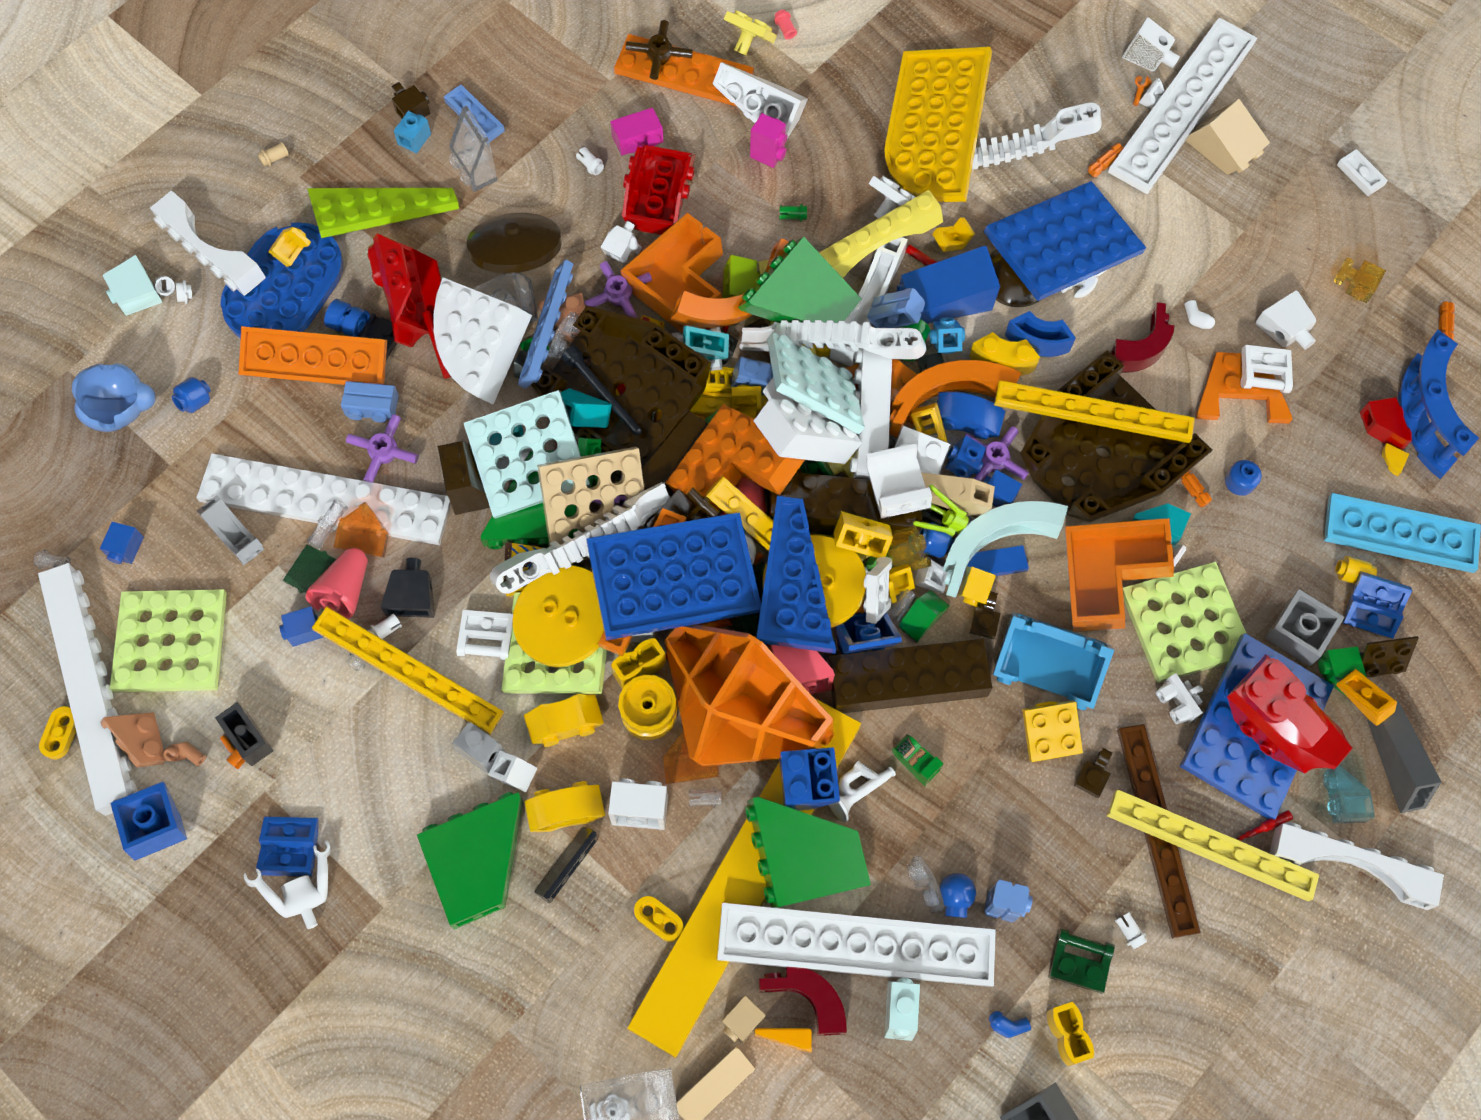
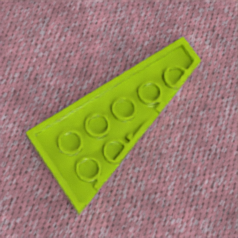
M307 188L321 238L459 209L458 200L453 188Z

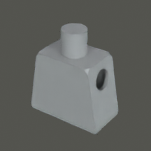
M471 722L464 727L452 743L453 749L487 774H489L499 751L505 752L496 740ZM495 753L494 758L489 761L491 755Z

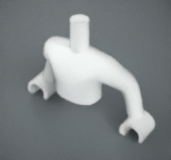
M325 841L327 849L324 852L317 851L316 845L313 847L317 857V888L314 887L309 876L299 877L281 886L284 901H282L262 880L259 869H256L258 877L255 880H249L246 873L244 874V880L248 886L256 887L266 901L281 916L289 918L301 914L306 928H314L318 924L312 909L324 903L328 894L327 857L331 852L330 844L328 841Z

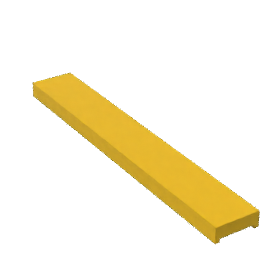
M815 698L834 719V737L827 746L823 745L821 748L834 747L836 768L838 769L862 723ZM779 761L759 797L784 806ZM815 809L802 810L801 812L812 815ZM747 819L627 1028L630 1032L674 1058L678 1057L730 963L727 961H717L722 903L761 907L765 900L764 887H766L764 876H761L758 870L757 862L760 860L758 849L754 848L751 834L754 833L752 822H749Z

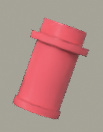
M786 10L776 12L774 22L776 25H779L784 38L789 40L795 37L797 30L790 20V13L786 12Z

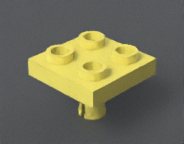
M735 10L734 14L729 11L726 12L724 20L740 28V31H742L734 51L747 56L752 40L756 36L774 44L777 35L771 32L772 27L757 19L753 23L752 18Z

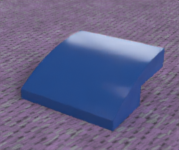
M1361 571L1350 596L1343 623L1394 639L1404 617L1402 612L1412 593V588Z
M264 817L259 837L261 848L256 866L261 875L312 877L316 856L313 847L316 845L317 848L318 818Z

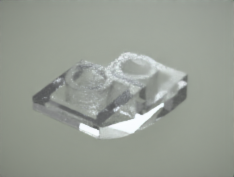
M570 312L562 321L552 339L547 357L561 359V355L567 349V341L564 340L565 336L575 338V333L580 331L573 326L579 314Z
M914 856L911 864L908 865L909 879L915 882V888L926 887L927 890H923L925 907H930V913H940L945 907L937 881L925 861L920 856Z

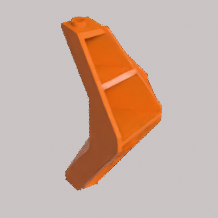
M694 624L674 628L665 639L668 662L689 757L701 766L780 759V752L820 749L823 745L827 746L834 737V719L768 647L751 634Z

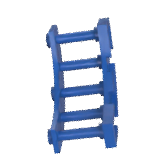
M1437 330L1429 340L1423 355L1417 353L1406 368L1401 380V389L1398 392V403L1403 408V417L1407 427L1411 430L1412 441L1410 443L1413 444L1415 450L1419 453L1417 457L1434 475L1441 479L1458 460L1453 454L1457 451L1464 456L1479 437L1459 418L1447 392V365L1458 343L1440 330ZM1437 430L1449 443L1446 448L1435 435Z

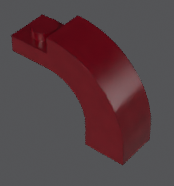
M1156 303L1151 313L1150 335L1147 338L1138 341L1116 339L1111 349V354L1124 365L1121 373L1144 370L1156 363L1165 352L1175 325L1168 324L1169 313H1166V303Z
M786 967V977H781V973H766L764 978H759V993L794 992L805 997L815 1011L817 1036L845 1035L847 1033L846 1015L842 1001L833 986L821 975L806 968Z

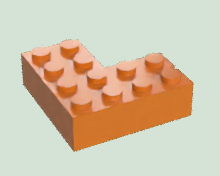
M686 213L620 270L621 275L631 286L633 295L683 333L684 326L687 325L671 321L670 317L677 298L684 290L697 296L722 299L721 292L700 277L706 269L723 255L721 238L709 228H703L701 222L689 213ZM649 272L652 281L644 284L637 278Z
M723 404L666 481V484L674 493L679 489L686 496L694 487L705 497L708 490L721 476L726 478L733 486H736L741 477H744L780 495L805 459L779 457L755 424L754 418ZM709 500V503L712 504L718 510L719 507L714 502Z
M1169 518L1065 526L1073 632L1124 629L1125 609L1122 580L1174 576Z

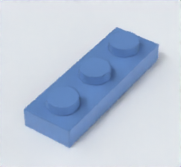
M459 85L444 96L445 103L487 144L505 132L504 125L462 85Z

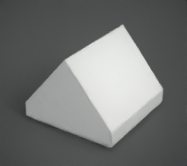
M1156 78L1139 102L1151 110L1165 92L1160 78Z

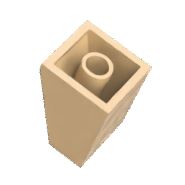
M1240 99L1213 112L1189 134L1186 140L1187 143L1227 175L1235 171L1237 173L1244 171L1250 166L1248 162L1251 159L1255 160L1264 153L1263 149L1270 143Z

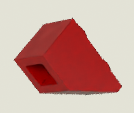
M1396 397L1370 401L1359 412L1367 434L1382 443H1388L1403 451L1412 441L1411 430L1406 425L1403 417V408L1399 405Z

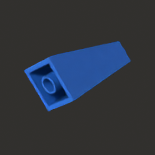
M982 246L902 274L900 284L897 285V292L907 288H914L925 302L924 309L920 312V319L929 324L938 322L941 318H958L992 311L1000 284L987 246Z

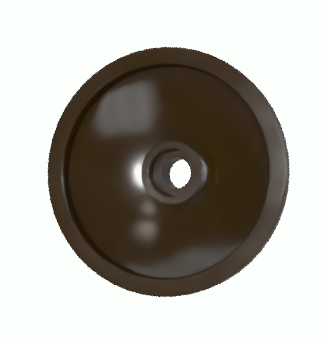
M997 249L990 254V258L1000 284L996 301L1010 307H1027L1039 302Z

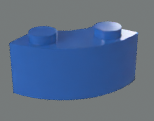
M1031 311L1010 320L1005 332V336L1010 342H1019L1027 339L1037 354L1042 357H1054L1069 353L1076 339L1063 319L1055 322L1044 321L1037 318Z
M959 392L939 393L936 403L944 429L964 431L982 440L999 436L1006 412L1004 409L994 406V403L971 394Z

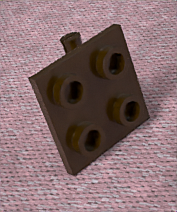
M694 487L686 496L678 489L645 527H654L662 508L685 516L686 521L708 518L701 509L709 517H716L720 511L709 503L710 499L707 496L703 497Z

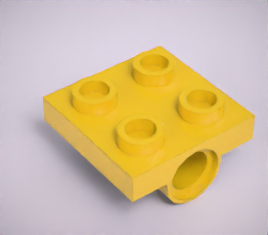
M1071 700L1060 703L1048 701L1038 703L1035 707L1022 709L1028 756L1031 762L1083 753L1075 701Z

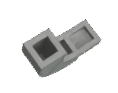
M217 495L197 510V513L243 565L264 550L259 540L243 526Z

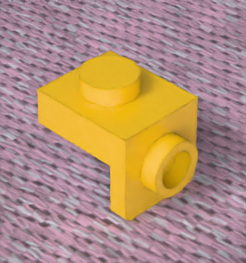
M961 217L954 226L936 228L932 235L942 251L947 252L963 250L975 233L967 220Z
M294 227L287 228L281 232L268 252L286 267H289L301 250L309 246L311 241L306 238V234L302 230Z
M742 384L732 387V406H756L757 417L766 405V396L761 395V386Z
M907 563L889 570V598L893 604L897 602L896 595L915 589L911 568Z

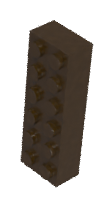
M796 472L780 495L768 490L767 516L773 521L777 496L803 499L809 533L833 535L841 511L890 525L893 535L892 541L915 543L922 527L913 525L914 521L922 522V510L881 518L871 481L867 479Z
M984 639L829 656L828 665L833 669L835 675L831 689L834 709L841 713L988 697L993 688Z

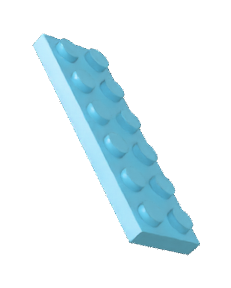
M1331 493L1328 497L1324 541L1470 573L1478 570L1481 524Z

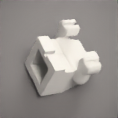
M626 221L623 228L618 225L613 227L607 233L600 247L604 254L623 264L627 262L630 252L639 255L642 246L638 244L636 237L631 233L635 225Z

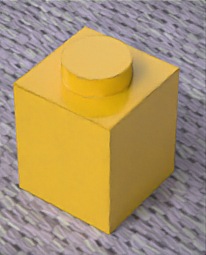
M966 567L957 595L963 597V603L977 607L978 603L986 604L996 575L974 567Z

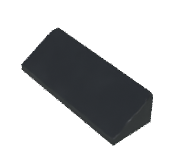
M586 827L580 829L535 889L536 895L547 903H551L598 841V835L594 830Z

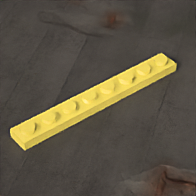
M1117 789L1114 792L1107 817L1303 900H1313L1319 874Z

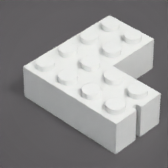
M774 377L762 391L769 401L754 419V422L779 457L845 464L862 444V441L856 435L857 433L777 392Z

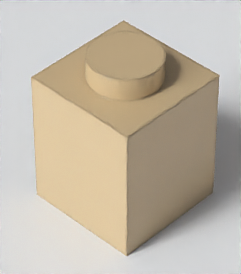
M744 996L722 1021V1024L725 1026L723 1032L734 1043L739 1040L743 1044L765 1019L766 1015Z

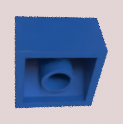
M164 781L110 803L123 850L134 861L187 840L181 816Z

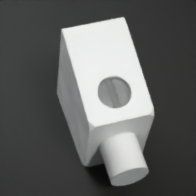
M1297 290L1264 310L1255 323L1282 347H1287L1297 341L1306 350L1316 341L1309 333L1316 323V318Z

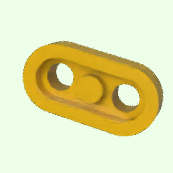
M59 707L49 717L39 742L40 752L49 759H60L69 751L76 733L70 707ZM70 718L69 723L63 726L64 720ZM60 743L59 748L53 751L54 745Z
M651 896L642 897L636 902L634 914L639 923L663 941L673 942L680 937L683 931V922L677 914ZM646 907H651L653 909V914L651 916H645L643 914V910ZM669 923L675 926V930L671 933L666 932L664 929Z

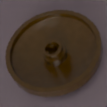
M509 213L490 218L477 225L470 232L466 244L469 258L478 267L496 273H520L536 269L550 262L559 253L562 240L559 227L549 218L532 213Z

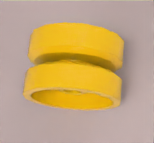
M642 675L633 678L623 687L619 695L618 707L623 725L631 735L641 740H655L665 736L672 730L677 720L678 708L673 688L666 680L655 675Z

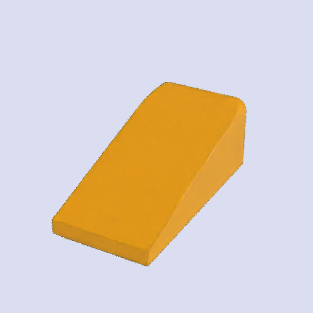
M1357 669L1344 677L1336 685L1376 726L1381 724L1396 710L1397 701Z
M756 1028L754 1031V1036L807 1053L812 1052V1033L810 1028Z

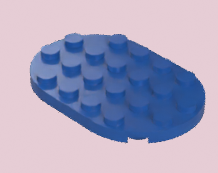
M298 222L291 223V226L280 229L275 227L263 234L252 246L247 256L258 264L266 278L245 296L238 290L233 292L225 285L220 301L224 320L230 330L240 339L241 326L304 332L341 278L343 257L336 240L332 236L321 238L318 226ZM298 228L306 234V238L311 243L301 250L291 266L286 267L268 251L284 229Z

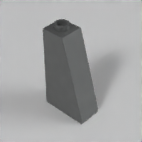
M1397 702L1395 712L1378 726L1369 719L1367 721L1400 813L1425 809L1442 781L1403 708Z

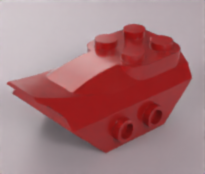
M644 144L636 148L635 155L630 156V172L625 174L623 188L626 189L622 217L625 221L635 225L633 229L662 235L678 221L683 201L689 197L690 185H688V182L694 179L695 167H693L696 154Z
M376 233L373 237V244L368 247L367 253L372 269V279L376 285L383 288L390 311L394 341L408 347H414L415 343L423 335L429 334L422 314L425 311H431L434 318L436 296L442 281L436 259Z
M1265 654L1227 696L1234 721L1240 726L1241 731L1246 736L1251 737L1264 754L1304 774L1315 768H1337L1353 749L1346 739L1343 730L1317 705L1314 698L1306 694L1304 684L1278 659L1269 658Z

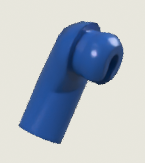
M1000 1011L992 1012L989 1016L991 1028L1005 1038H1012L1031 1030L1027 1017L1012 1022L1004 1017Z

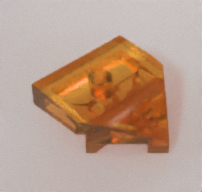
M367 502L359 505V508L344 518L339 519L334 548L343 550L357 548L368 555L385 557L389 532Z
M684 730L663 756L666 784L719 777L717 765L701 766L689 757Z

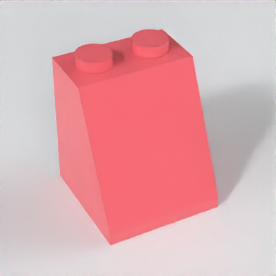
M765 644L811 695L832 689L835 676L834 671L817 651Z

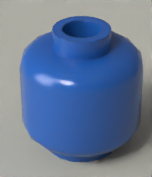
M189 377L173 388L172 401L180 411L194 413L210 402L209 393L211 390L204 380Z
M1239 460L1226 473L1225 485L1233 494L1246 496L1252 493L1259 485L1262 478L1261 470L1253 461Z
M929 522V524L943 526L934 522ZM926 528L921 529L916 540V544L919 545V550L922 553L937 558L944 557L955 542V538L944 532Z

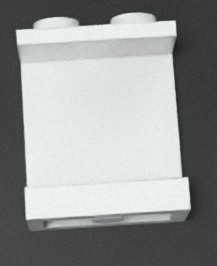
M916 443L910 445L900 444L896 448L887 450L877 449L867 454L866 467L881 518L931 508L932 494L930 488H926L917 460Z

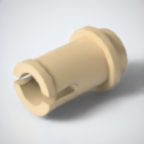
M283 142L265 151L261 149L257 156L263 167L267 165L270 167L271 163L289 156V153Z

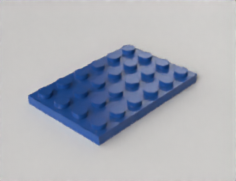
M1092 181L991 223L983 231L1037 301L1143 254L1146 246Z
M740 512L586 539L606 640L760 613L761 601Z
M1244 633L1240 635L1179 767L1263 817L1276 819L1297 770L1264 754L1260 750L1259 745L1241 731L1240 726L1234 721L1227 696L1265 654L1269 658L1281 661L1304 684L1306 694L1314 698L1322 710L1326 706L1334 685Z

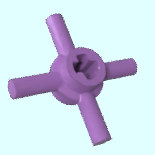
M607 261L602 262L600 268L607 279L604 293L584 301L585 305L596 307L609 301L615 306H621L626 316L637 318V314L630 303L633 293L631 286L624 277L615 276ZM649 272L637 277L644 284L652 281Z
M392 415L384 434H375L370 440L353 434L347 435L346 443L367 449L372 459L364 477L365 481L373 483L381 464L390 463L394 458L415 464L418 462L419 454L399 449L396 441L393 439L401 420L399 416Z
M1011 426L1000 442L996 441L987 445L969 434H965L986 447L981 460L984 464L979 473L974 477L975 480L984 482L990 472L999 471L1004 468L1019 478L1026 479L1029 471L1012 462L1008 450L1009 445L1019 432L1017 428Z

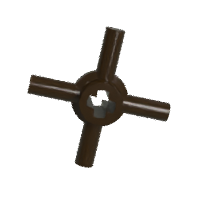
M666 20L660 21L658 34L652 36L648 44L626 41L627 51L643 52L650 58L652 62L650 78L653 80L659 78L661 65L666 64L671 56L691 59L693 57V49L672 47L667 38L669 22Z

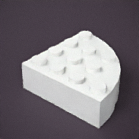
M442 278L434 308V336L443 365L451 377L464 390L494 404L532 315L516 306Z

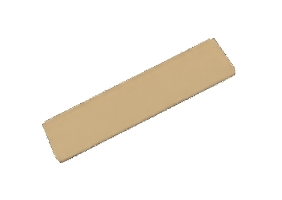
M736 1046L673 1107L684 1120H703L755 1068Z

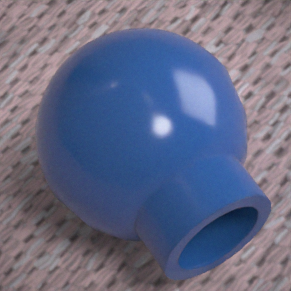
M949 874L941 881L938 890L940 900L946 906L945 916L967 918V910L974 903L977 894L976 886L971 878L965 874Z

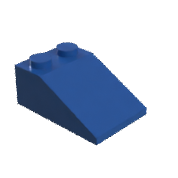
M860 612L855 613L847 621L836 626L837 645L842 654L859 653L866 650H884L886 647L902 642L901 635L887 612L876 624L866 622V612L863 614Z

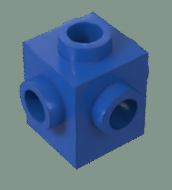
M965 435L948 451L946 457L949 460L945 468L958 477L969 478L973 474H978L984 464L981 460L986 447Z

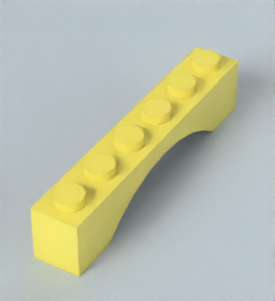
M928 190L819 253L844 278L859 261L880 246L903 236L923 234L943 222L941 206Z

